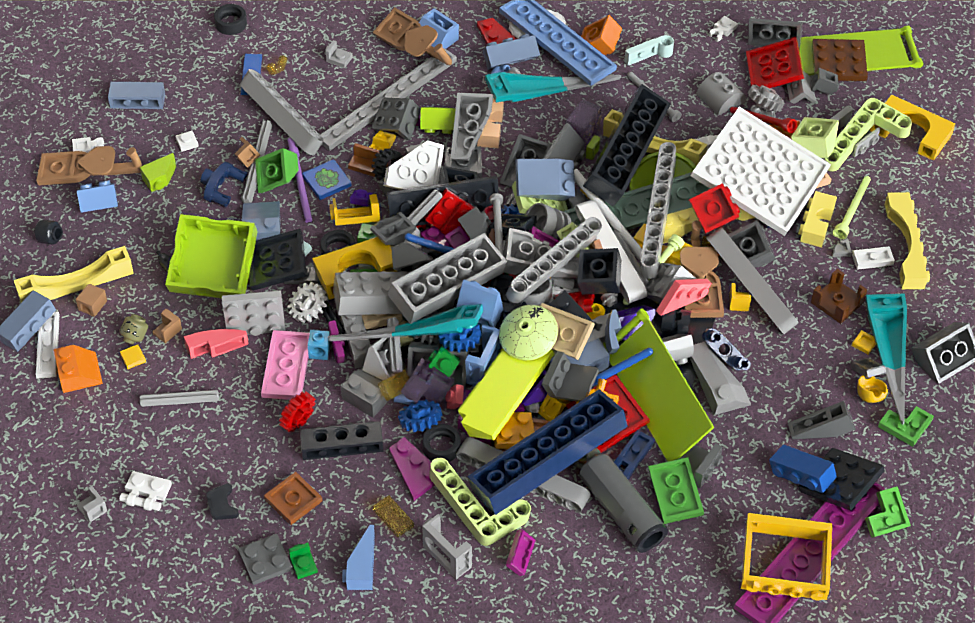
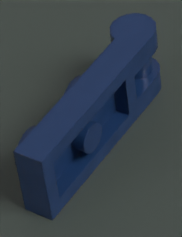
M637 430L614 461L619 469L621 465L626 467L625 471L620 470L628 480L655 444L654 438Z

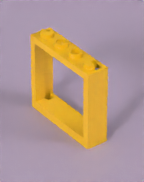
M748 513L745 525L741 589L750 592H768L772 595H790L794 598L806 597L813 600H827L830 590L832 523ZM752 532L823 541L821 585L749 575Z

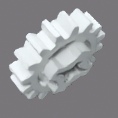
M310 282L309 285L304 283L303 288L298 286V291L292 292L294 297L289 298L291 304L288 305L290 309L289 314L295 320L305 323L306 320L312 322L313 317L318 319L317 314L323 313L321 309L327 306L324 301L328 299L325 296L326 291L320 285Z

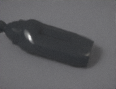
M158 250L156 254L158 255L159 264L168 274L172 257Z

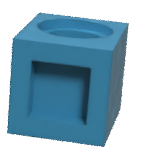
M310 330L307 345L309 359L328 360L331 341L328 340L330 331Z

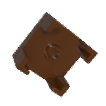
M836 269L831 274L830 282L826 287L821 290V286L818 285L814 289L811 303L841 324L864 303L868 289L859 285L857 293L843 284L845 274Z

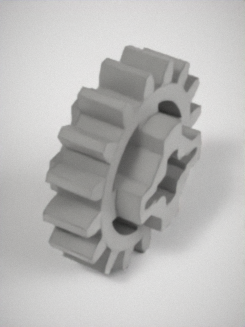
M752 85L747 93L758 107L768 111L773 109L775 112H780L785 104L784 100L780 99L775 90L764 85L760 87Z

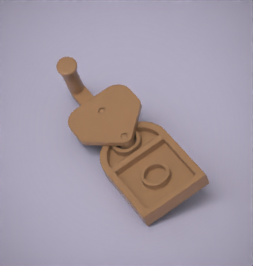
M395 7L373 31V34L398 50H406L407 53L414 57L427 53L446 65H452V59L442 44H438L435 47L431 46L437 39V31L428 25L421 26L416 19Z
M111 146L95 147L88 153L83 151L44 153L41 156L36 181L38 185L81 182L90 175L140 173L142 163L134 147L129 148L126 152V155L130 156L132 162L114 163L115 150Z
M696 220L692 223L691 246L693 247H685L681 250L680 261L681 265L696 279H708L712 284L705 297L684 306V310H691L690 318L723 317L724 308L719 277L712 272L719 263L718 253L714 248L700 247L699 236L702 227L699 221Z

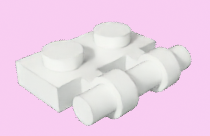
M133 471L125 486V490L131 493L129 495L121 493L120 501L126 502L129 506L138 505L144 507L145 510L151 511L153 509L159 511L161 503L155 501L156 499L165 500L172 483L167 479ZM139 495H143V496H147V498L144 499V498H140V497H138V496H139Z

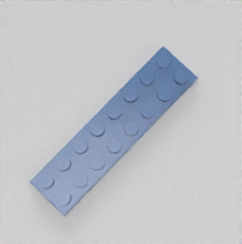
M511 0L499 8V13L525 34H529V36L535 35L536 41L540 46L590 86L616 71L617 65L535 0Z

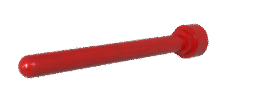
M733 106L730 108V112L734 114L738 108ZM745 110L765 123L781 127L784 132L794 133L797 129V121L795 119L786 118L781 120Z

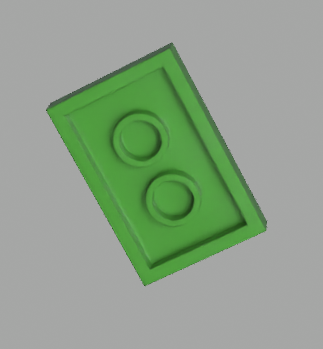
M688 457L648 466L663 524L704 515Z

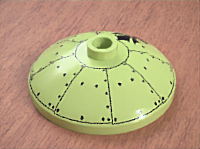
M525 305L516 308L505 317L499 330L500 343L505 352L515 359L524 361L534 360L545 355L554 346L558 336V325L554 316L547 309L537 305Z

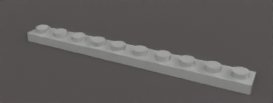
M445 49L447 54L452 59L453 65L455 62H457V57ZM431 57L322 133L320 136L324 141L321 145L331 151L375 120L383 98H406L450 66Z

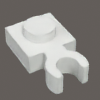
M724 16L714 24V29L710 30L709 36L717 35L716 41H720L722 35H730L738 27V23Z
M90 137L72 139L73 151L88 153L95 147L104 146V140L101 137L91 141Z

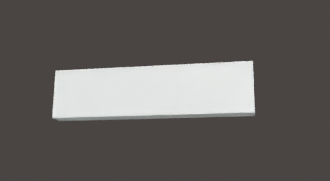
M54 312L38 330L36 378L57 377L54 349L58 348L59 312Z

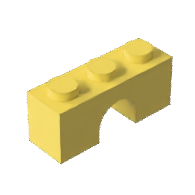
M815 191L814 197L809 198L807 205L809 211H805L803 217L805 224H801L798 233L801 235L800 242L822 247L829 223L819 219L831 220L837 199L836 196Z

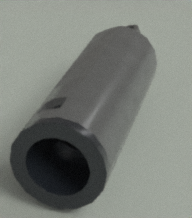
M595 448L574 462L576 467L581 469L579 477L639 553L649 551L664 540L668 533L667 527L608 454H601L600 450Z

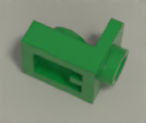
M441 346L438 351L434 350L428 358L431 361L428 367L431 369L435 367L450 377L461 359Z
M309 543L297 544L289 549L290 561L297 579L318 573L310 552Z

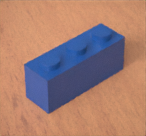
M784 444L769 459L775 476L821 493L837 478L833 462Z

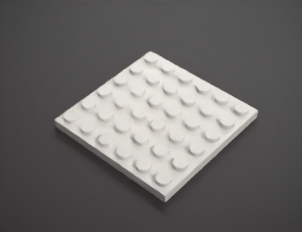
M739 107L690 176L710 189L722 183L724 186H728L732 194L730 198L733 203H736L738 207L785 236L831 164Z

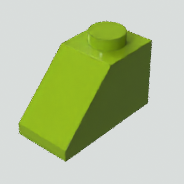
M169 154L140 167L142 179L151 192L161 190L169 184L176 168L174 154Z

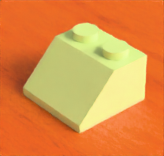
M804 117L791 138L818 157L828 158L835 147L839 122L834 119Z

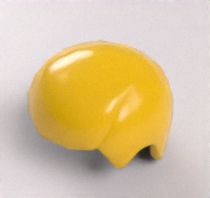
M861 376L858 379L857 391L863 401L876 403L886 398L888 389L882 380L876 379L874 376L869 379Z

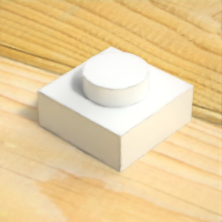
M193 131L175 136L181 152L199 147Z

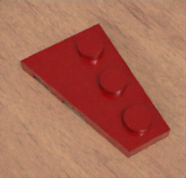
M494 18L477 21V27L486 44L491 42L500 44L508 38L516 40Z

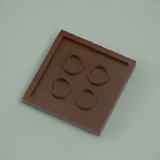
M813 39L814 75L818 68L837 74L838 81H867L868 72L864 40Z

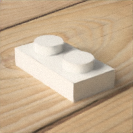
M890 247L853 250L852 254L857 270L893 266L895 261Z

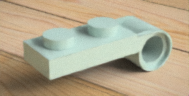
M664 35L625 50L624 62L629 66L656 54L664 58L670 57L673 54L674 39L671 36Z

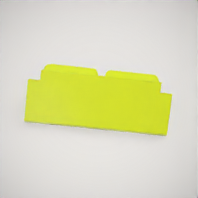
M504 349L500 351L485 372L483 379L476 384L458 409L459 414L463 418L461 423L470 437L495 440L555 355L552 349L540 358L527 361L511 357Z

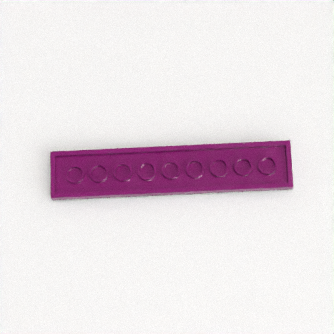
M875 482L851 511L825 502L809 520L832 523L831 561L866 522L865 518L870 517L880 506L876 493L886 489ZM794 537L759 577L813 583L821 574L823 541ZM747 590L735 603L734 609L753 623H778L800 597L794 598L790 595H772L768 592H750Z

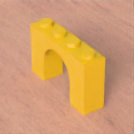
M891 95L885 104L907 115L912 123L921 126L925 130L926 135L920 142L918 154L934 161L952 136L955 123ZM874 124V125L870 128V131H871V132L874 131V130H875L876 128H878L879 126H877L876 124ZM879 127V136L886 138L890 132Z
M378 237L312 258L315 272L329 300L334 298L335 273H342L352 265L369 264L375 267L378 272H398L393 269L390 245H385Z

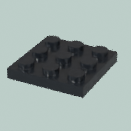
M301 229L256 241L249 274L250 287L253 291L307 276Z
M832 447L823 459L833 462L837 478L823 493L811 490L803 485H799L798 488L801 493L851 511L885 472L882 464Z

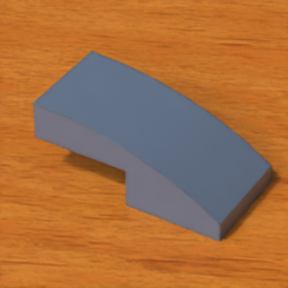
M616 309L612 310L608 315L605 327V343L609 355L616 353L620 348L616 334L622 327Z

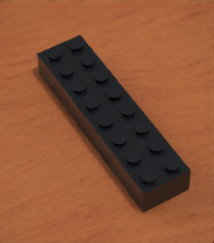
M641 84L630 98L583 187L611 206H614L624 195L671 103Z

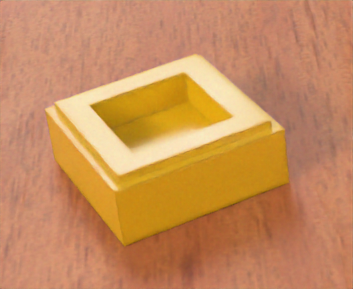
M861 330L851 346L869 355L876 342L874 336Z
M139 345L120 351L127 369L146 362Z

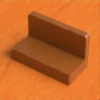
M355 143L353 146L354 155L348 164V169L375 177V174L372 173V170L375 169L372 168V164H375V162L372 160L377 158L375 154L379 153L380 150Z

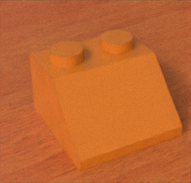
M607 15L584 27L581 37L603 55H610L616 49L615 46L620 38L619 35L622 28L610 15Z
M76 345L54 349L63 393L103 384L96 352Z

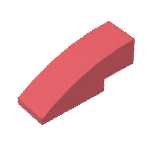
M236 329L208 330L184 336L185 346L191 359L210 352L213 358L249 344L247 332Z

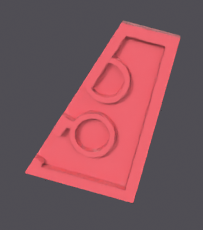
M708 279L675 280L656 312L662 316L702 299L708 294L712 283Z

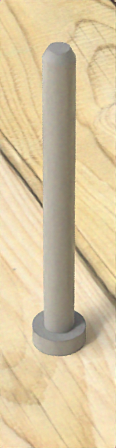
M628 72L627 77L639 87L643 84L648 87L633 72ZM671 107L667 111L672 122L681 118L682 114L680 111L673 110Z
M495 193L490 196V203L493 205L495 247L504 257L501 220L503 196Z

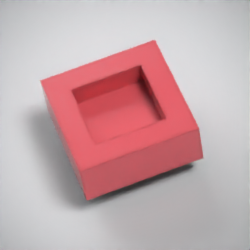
M456 384L448 389L446 393L448 409H456L463 404V385Z

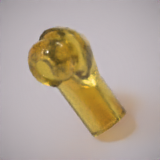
M280 56L276 65L274 63L268 64L266 66L268 73L275 75L284 71L288 60L287 57Z

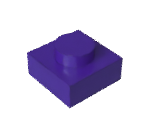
M363 189L355 190L350 197V204L368 207L370 204L369 195L373 193Z

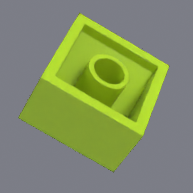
M421 107L420 129H424L425 133H435V130H442V133L452 134L456 108Z

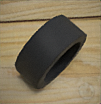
M225 4L220 6L214 13L215 27L222 34L236 35L241 33L247 26L246 11L239 5ZM227 16H237L240 18L231 23L221 21Z
M344 230L328 232L321 239V255L330 253L331 251L327 247L334 242H344L349 246L356 244L353 235Z
M433 425L423 435L424 455L431 461L436 458H443L451 462L456 458V453L461 447L459 432L450 425ZM438 436H447L453 440L454 444L448 450L437 451L431 448L430 441Z

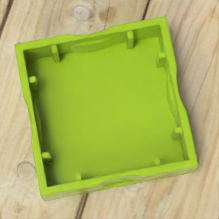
M180 214L175 236V250L170 260L165 284L169 292L214 298L246 294L258 233L255 224L233 220H212L207 217Z

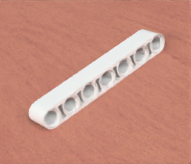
M592 199L575 205L576 214L581 223L590 217H596L602 222V228L595 240L600 239L603 249L618 248L622 259L620 291L626 302L629 304L647 297L646 288L595 200Z

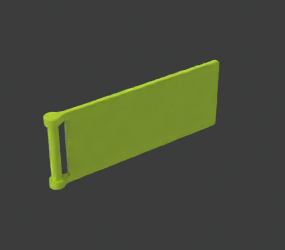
M904 26L900 29L801 38L799 52L802 69L809 76L814 75L813 39L864 40L867 71L906 67L921 68L923 66V61L919 58L910 26ZM900 35L906 38L912 61L908 60Z
M641 308L636 312L637 315L616 334L618 342L641 321L644 324L619 346L620 348L616 353L610 354L609 361L612 366H615L647 348L653 349L652 355L618 372L617 375L649 418L650 422L646 425L669 462L681 458L706 436L714 426L649 320L648 313Z

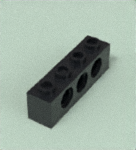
M381 421L300 430L303 460L384 452Z

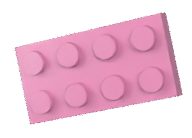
M273 330L261 390L262 398L290 400L295 395H300L303 391L309 357L307 345L310 333Z

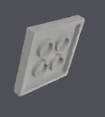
M281 290L222 296L226 329L244 330L247 332V335L254 336L263 333H273V330L285 331Z

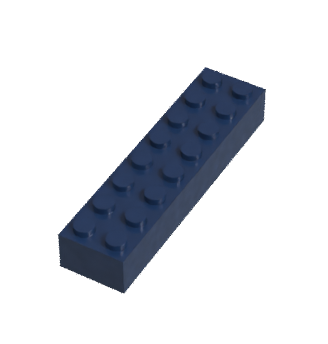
M598 389L467 476L472 492L494 515H497L628 427L624 410L603 391Z

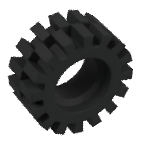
M386 148L376 153L375 156L377 158L372 160L375 162V164H372V168H375L372 170L375 178L382 180L385 177L389 160L391 159L392 165L403 157L402 153Z

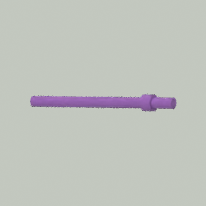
M290 137L287 139L288 150L296 153L298 158L300 156L299 149ZM298 158L299 171L295 174L304 219L307 223L312 222V216Z

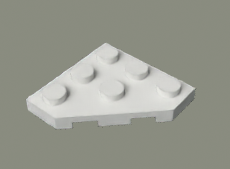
M431 141L422 143L386 168L383 186L397 190H406L438 185L444 145Z

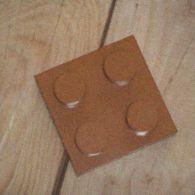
M294 472L264 495V500L290 525L294 524L323 501L322 496L297 472Z

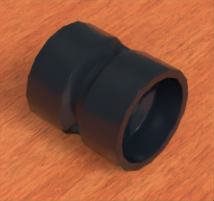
M680 309L679 312L674 310L664 314L661 331L672 333L675 330L677 334H688L691 310Z

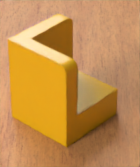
M731 283L729 294L730 310L749 311L751 295L747 292H736L735 283Z

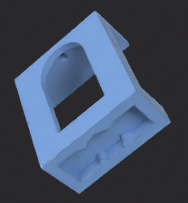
M482 325L483 353L481 358L468 354L465 360L466 384L476 386L483 379L485 372L497 357V350L501 349L499 329Z

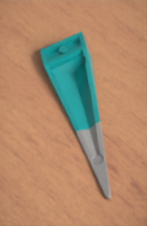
M505 72L485 75V81L496 103L509 100L517 102L590 86L580 77L532 76ZM608 75L593 85L619 80L621 75Z
M905 294L866 295L867 317L882 365L886 369L885 374L896 410L903 425L905 420L907 327Z
M482 304L462 305L449 311L417 320L412 324L405 323L365 332L328 336V340L343 341L462 333L463 328L470 329L477 325L483 313Z

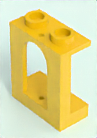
M376 194L369 195L370 206L337 209L335 198H332L333 204H329L331 220H335L336 226L380 221L379 203Z

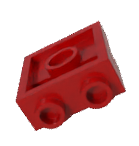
M723 183L689 199L690 205L705 234L740 217L738 214L740 213L739 207L736 203L732 202L730 198L732 196L731 191Z
M446 188L442 193V198L429 210L424 219L438 228L444 235H447L459 226L467 233L458 219L475 207Z

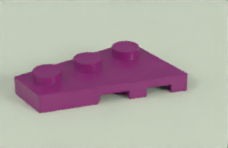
M405 437L389 448L390 455L398 471H400L413 501L435 486L430 479L432 462Z

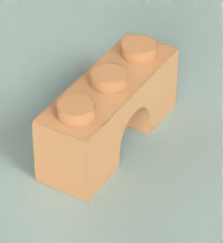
M493 98L492 112L477 142V146L499 148L501 124L492 122H502L504 102L496 103Z

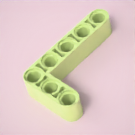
M876 98L868 99L836 138L835 147L829 157L824 158L826 162L831 164L828 171H837L854 150L855 145L862 140L874 124L899 138H906L911 131V119Z
M436 458L432 461L430 479L481 545L488 546L495 543L528 521L531 506L525 500H518L497 515L490 517L447 460ZM436 469H441L443 472H437ZM452 484V485H454L455 487H454V488H450V487H448L447 485ZM459 500H465L467 503L462 504ZM516 511H523L525 514H518ZM475 515L478 516L479 519H472L470 516ZM500 521H506L508 524L503 525ZM488 531L491 535H485L482 532Z

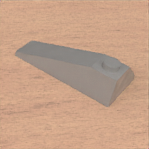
M457 93L451 160L469 161L492 112L493 94Z
M509 228L503 250L504 258L507 260L503 272L513 275L521 274L552 248L549 246L550 243L537 240L529 232ZM574 257L551 277L578 278L579 258Z
M706 343L694 344L693 356L689 358L713 414L717 415L750 406V400L742 384Z

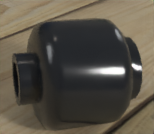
M44 219L40 220L35 226L34 235L39 243L54 245L62 238L63 230L58 222Z

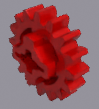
M302 391L300 395H295V397L289 400L287 406L284 407L281 413L283 417L279 419L281 422L279 425L287 432H294L296 428L304 426L307 419L313 414L314 409L312 407L316 405L314 402L316 399L307 391L305 393Z

